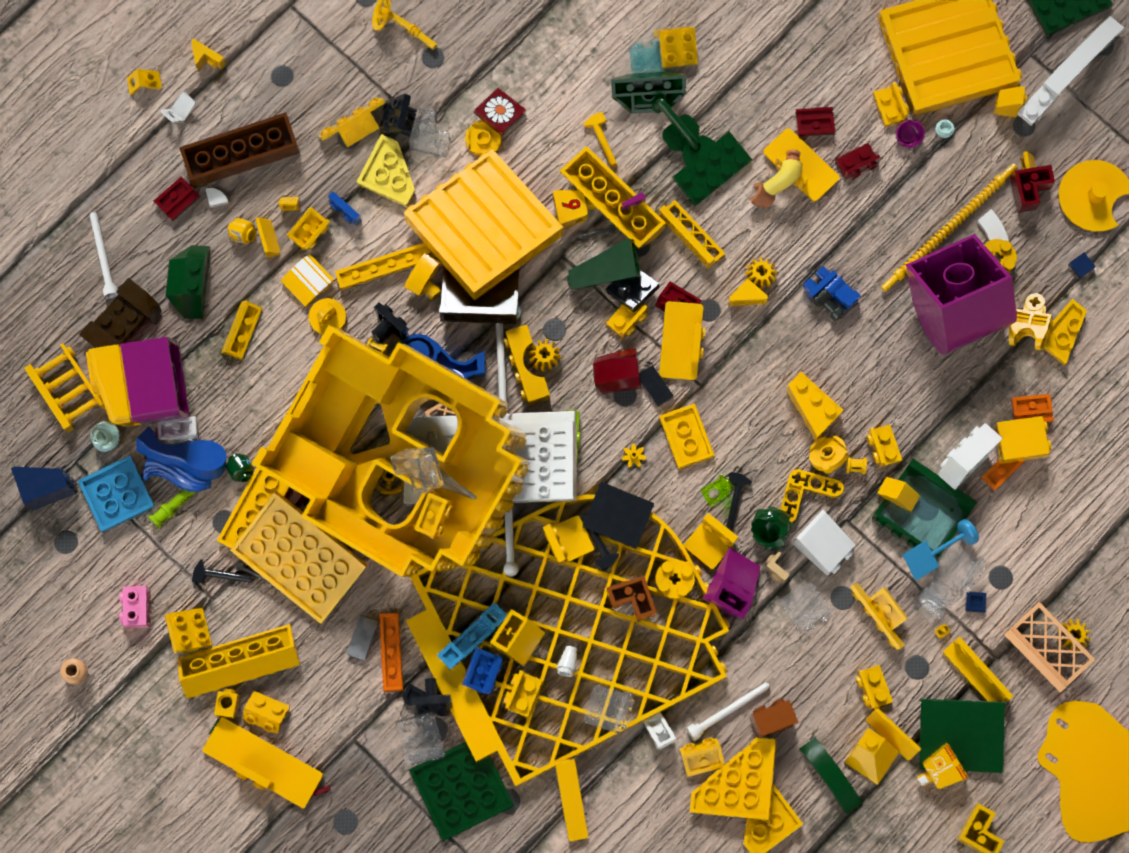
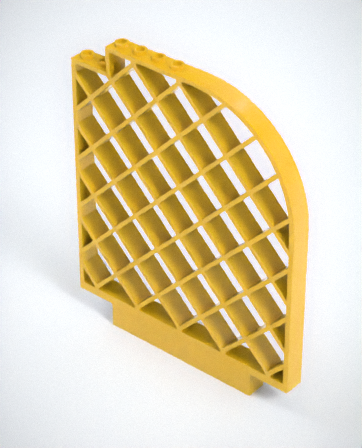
M595 495L577 496L576 501L554 502L513 523V531L517 530L514 537V554L515 551L543 559L535 585L507 577L504 570L501 575L475 567V564H472V566H461L458 564L457 568L467 570L459 597L432 589L437 571L432 572L427 568H423L416 575L410 576L426 610L406 620V623L434 678H436L442 694L451 695L452 708L450 710L476 762L498 752L515 787L555 767L554 762L572 759L726 679L727 668L723 662L719 663L716 657L719 654L715 646H710L709 644L728 634V628L730 627L728 620L725 616L722 617L719 610L721 609L716 607V605L710 602L705 604L686 597L673 600L665 627L646 620L637 622L634 613L633 616L604 607L608 596L606 589L611 586L612 581L622 583L629 580L615 575L622 550L651 558L645 575L647 583L655 560L661 562L678 560L657 553L663 532L671 538L683 556L685 563L692 568L695 581L703 596L706 594L709 585L707 582L703 583L700 577L702 572L699 566H694L677 535L654 513L651 512L648 519L660 527V531L653 552L640 547L634 549L599 535L604 544L618 548L619 558L613 564L610 573L582 565L585 555L579 557L578 563L570 561L563 564L562 566L575 569L567 595L539 587L547 562L558 564L555 556L550 555L551 548L549 543L545 553L518 545L525 525L534 521L543 525L550 524L552 527L561 522L565 507L574 504L592 503ZM559 509L556 521L543 517ZM505 527L493 534L495 538L492 544L506 548V541L499 539L506 535ZM580 571L608 580L600 606L572 597ZM472 573L500 581L493 603L495 602L497 605L505 583L532 591L524 616L528 620H530L529 617L537 593L565 602L557 628L530 620L541 630L553 633L554 637L546 661L530 656L528 660L529 662L544 666L540 678L543 682L525 727L497 718L505 690L511 692L513 686L507 684L515 660L510 658L503 683L496 681L495 687L500 688V692L492 716L489 717L477 691L462 685L467 672L463 663L460 662L450 670L437 657V654L451 643L450 637L458 638L461 633L453 630L462 605L484 612L489 608V606L464 599ZM430 574L427 585L424 587L420 578ZM648 586L650 594L666 598L657 588ZM429 594L456 602L447 630H445L428 596ZM677 602L706 611L698 637L669 628ZM569 604L598 612L590 638L561 630ZM712 611L721 631L702 639L709 614ZM602 614L630 622L622 649L594 640ZM634 624L663 633L655 659L626 650ZM667 634L696 643L688 670L659 661ZM559 636L587 644L580 669L573 673V676L577 677L569 704L540 695L548 669L558 671V664L551 663V659ZM486 640L478 646L482 650L485 647L502 653L491 646L489 642H486ZM700 645L705 647L719 676L712 678L692 671ZM592 646L620 655L612 682L583 673ZM624 656L653 665L645 692L616 683ZM657 667L686 676L679 697L670 701L649 694ZM690 677L706 682L686 692ZM581 678L610 687L601 715L573 706ZM614 689L643 698L636 719L625 723L606 717ZM646 700L663 704L642 715ZM538 701L566 709L558 737L529 728ZM571 711L600 720L592 742L583 746L562 739ZM603 722L619 726V728L599 737ZM494 723L523 732L513 761H511L493 725ZM527 734L556 743L549 764L537 768L518 762ZM560 744L576 749L555 760ZM515 767L532 771V773L520 778Z

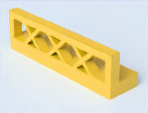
M676 200L667 207L664 205L659 209L658 215L666 222V225L708 269L725 255V252ZM674 206L680 212L679 218H676L670 211ZM681 222H690L692 231H688ZM694 235H702L705 238V245H702ZM707 248L715 249L719 254L714 258L707 251Z
M958 637L942 651L944 656L985 701L1007 702L1014 697L961 637Z

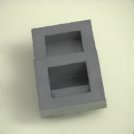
M360 615L346 654L362 660L367 658L379 620Z

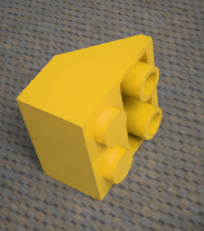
M511 609L490 641V644L525 666L545 632L530 620Z

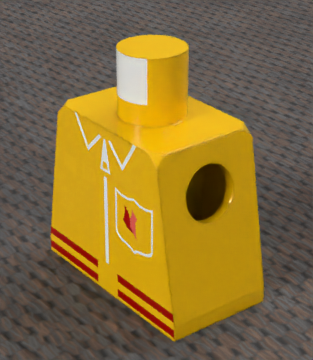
M945 743L923 762L927 771L917 776L922 787L934 782L937 789L968 778L948 743Z

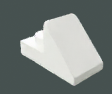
M661 712L643 721L657 749L660 750L677 741Z

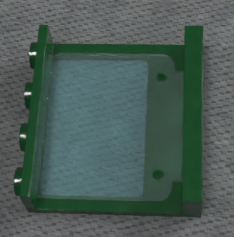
M913 458L898 479L906 482L920 495L912 512L910 513L884 499L872 518L875 519L874 522L882 528L885 526L891 530L890 533L894 537L907 541L906 544L910 548H914L920 543L927 541L931 551L954 537L958 531V522L966 519L978 502L958 488L954 490L939 475ZM943 551L934 555L936 561L940 558Z

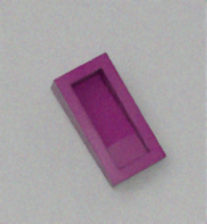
M640 192L622 203V209L625 210L646 202V197Z

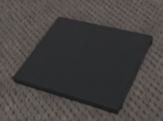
M600 482L582 527L636 549L639 546L638 543L652 508H654V503Z

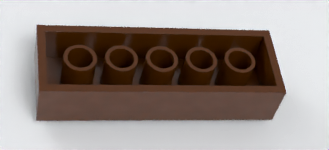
M286 112L179 147L193 188L300 153Z

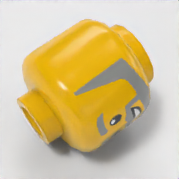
M236 218L227 228L230 240L243 245L254 241L257 234L254 224L242 218Z

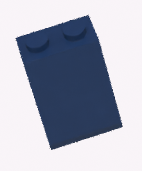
M11 468L23 504L32 511L76 494L74 488L77 485L73 476L71 477L69 473L64 472L60 468Z

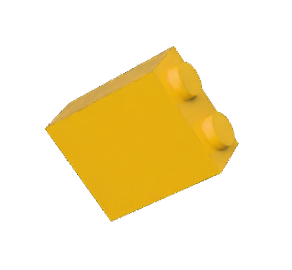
M1043 416L997 422L993 427L994 431L1003 438L997 445L1000 464L1046 458L1051 452V442L1047 440L1046 436L1048 426L1047 422L1043 420Z

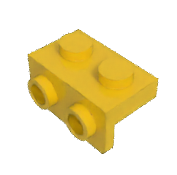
M309 207L286 236L302 250L312 249L317 243L316 238L328 230L330 220L325 219L312 207Z
M428 493L414 530L437 539L444 531L445 525L443 523L452 511L450 506L452 502Z
M254 691L244 707L242 719L249 724L264 728L268 732L278 734L290 706Z

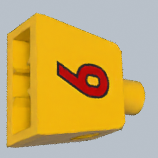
M579 190L553 191L557 220L563 226V229L587 221V211L597 209L588 199L585 200L584 195Z

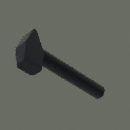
M730 472L728 484L735 486L726 524L730 531H733L742 488L752 483L743 474Z
M587 514L580 516L582 523L585 521ZM586 529L602 555V558L596 561L600 570L604 571L613 566L620 554H610L600 536Z
M202 559L194 568L192 582L204 584L206 576L248 583L252 582V575L207 569Z

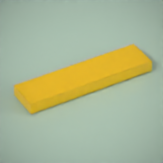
M575 759L554 762L568 841L589 838Z

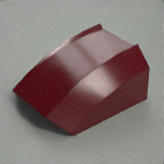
M637 349L606 354L594 361V382L596 388L602 394L642 389Z

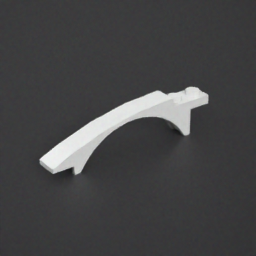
M1111 16L1105 20L1044 82L1043 86L1018 111L1017 115L1030 126L1036 120L1039 121L1077 75L1100 52L1108 48L1124 27Z

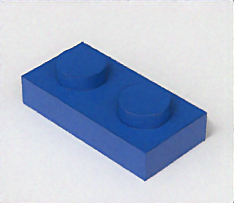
M332 191L328 195L330 207L336 212L339 210L343 214L342 217L349 224L354 223L357 226L362 221L360 215L335 192Z

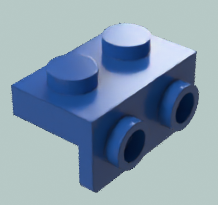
M475 648L462 685L482 694H490L495 688L497 673L502 669L503 657L491 654L480 648Z

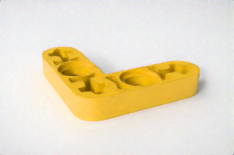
M793 470L788 477L780 509L787 512L788 506H784V504L796 506V509L792 507L790 515L793 516L790 517V521L793 523L797 517L803 490L830 498H838L843 493L844 486L837 479L803 470ZM796 474H799L800 479L806 480V476L810 478L807 482V486H804V481H799L798 483H795V479H793L792 477H795ZM811 480H820L821 487L814 489L811 486ZM825 481L828 482L827 486L833 487L836 484L837 488L840 489L836 493H832L830 488H826V491L822 490L825 486ZM795 492L798 500L795 502L789 501L787 494Z

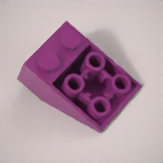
M729 547L703 599L716 605V607L733 618L744 619L753 602L760 566Z

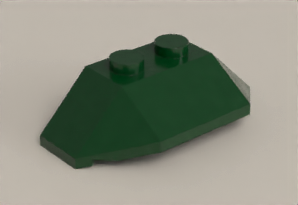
M664 71L626 74L612 78V98L630 113L654 112L652 107L659 98H663L672 108L686 94V74Z
M191 245L169 260L165 296L183 318L203 320L210 246Z

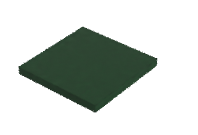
M466 741L409 769L443 842L515 807L491 756L476 762Z

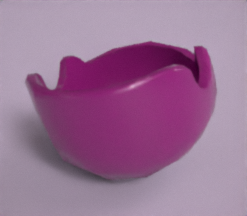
M906 120L899 124L896 130V140L905 148H915L922 143L925 137V129L919 121Z

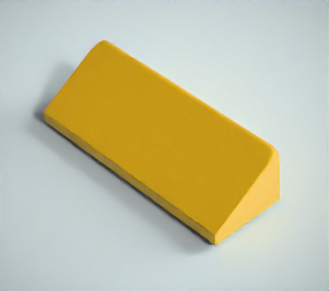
M247 300L241 302L221 353L239 360L243 359L263 308Z
M879 708L874 709L865 721L897 749L906 760H911L921 750Z

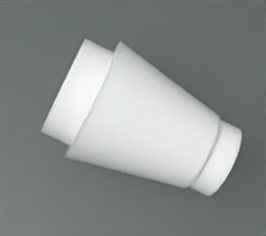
M566 646L557 665L558 674L572 677L573 673L576 672L577 648Z

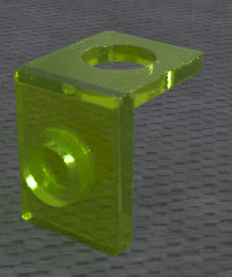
M720 474L715 482L702 488L701 492L709 506L730 496L732 485L728 478H724ZM711 488H716L719 491V496L715 499L708 496V490Z

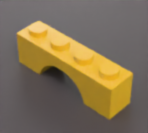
M524 325L505 331L504 344L506 349L510 348L512 355H509L511 365L516 366L517 373L514 374L517 384L521 383L523 388L520 391L523 402L527 401L528 406L550 400V393L545 378L531 374L524 366V357L533 344L528 326Z

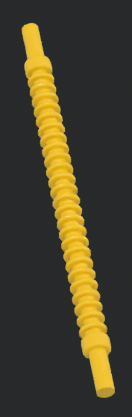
M1013 163L1001 175L994 177V181H990V184L986 186L987 188H983L979 195H975V198H972V202H968L964 209H960V212L956 214L957 216H953V220L950 219L949 223H945V227L942 226V230H938V234L935 233L934 237H930V241L927 240V244H923V248L920 247L919 252L915 251V255H911V258L907 259L908 262H904V266L900 265V269H896L893 272V276L881 286V289L887 292L898 280H903L905 274L908 275L906 264L928 255L927 253L932 252L931 249L935 250V246H939V242L942 243L943 239L947 238L946 235L949 236L950 232H954V228L957 229L958 225L962 224L961 221L964 222L966 220L965 217L969 218V214H973V211H976L977 207L981 206L980 203L984 204V200H988V197H991L992 193L996 192L995 189L999 190V186L1002 187L1006 183L1005 180L1018 167Z

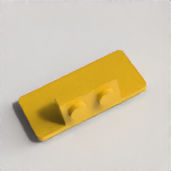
M786 128L763 150V154L776 166L778 171L781 169L782 162L786 160L788 150H797L801 153L799 158L803 164L802 173L793 185L798 187L813 202L818 201L839 181L840 176L790 128Z
M666 302L659 369L661 377L695 380L697 378L699 358L703 359L704 347H700V341L705 339L706 329L702 328V304Z

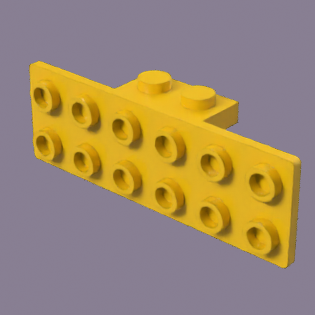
M224 717L220 718L202 749V752L237 771V777L245 781L249 778L254 781L253 786L262 791L264 788H267L301 808L306 807L323 777L322 772Z

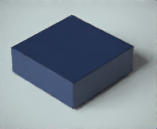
M1085 252L1068 264L1079 279L1096 267Z
M967 591L965 612L985 613L987 593Z

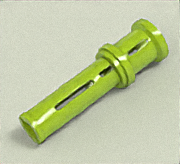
M182 489L167 504H161V508L153 515H149L148 518L158 529H161V525L169 518H173L174 513L197 492H189Z

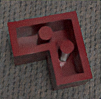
M1051 165L1014 170L1010 180L1018 213L1037 210L1041 203L1038 192L1051 190L1055 183Z

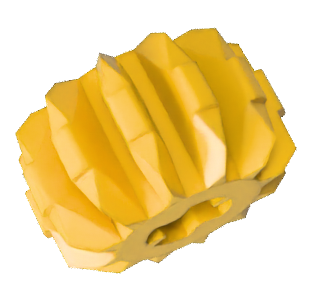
M759 257L758 262L752 259V264L747 265L748 271L745 272V276L749 277L748 279L754 282L756 286L757 284L760 285L762 290L764 284L768 288L771 287V282L776 281L774 276L777 275L778 271L774 270L775 263L769 265V258L763 262V258ZM759 271H762L764 276H760Z
M545 339V344L538 340V346L534 344L531 346L534 351H529V356L532 357L530 358V363H535V369L541 366L542 372L545 371V367H548V370L551 371L552 365L558 366L556 360L561 359V355L557 354L560 352V348H554L555 342L549 345L548 339ZM543 352L547 353V358H542Z
M1068 619L1067 624L1063 622L1062 625L1071 634L1075 632L1077 634L1075 636L1077 641L1086 648V642L1091 641V638L1086 636L1091 631L1084 630L1087 624L1083 623L1080 626L1079 619H1076L1075 622L1072 619ZM1061 639L1064 642L1061 645L1062 648L1068 645V650H1073V642L1070 639Z

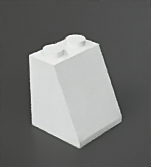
M824 510L814 518L793 543L800 552L827 576L831 572L835 574L842 565L839 563L844 558L848 560L854 554L852 549L855 547L853 541Z

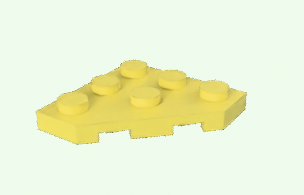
M381 134L356 183L361 187L408 207L415 193V188L399 143Z

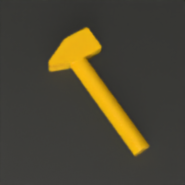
M599 112L590 116L584 122V128L594 129L610 166L613 167L618 163L601 129V125L606 123L603 112Z

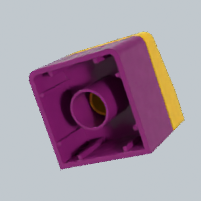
M169 337L92 348L86 352L93 393H100L112 424L131 427L190 417L179 342Z

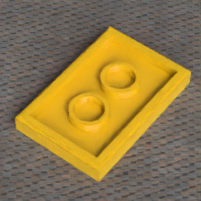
M695 403L659 416L678 470L715 457Z

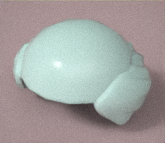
M103 421L93 428L90 433V439L97 450L107 452L118 445L120 430H118L116 425Z

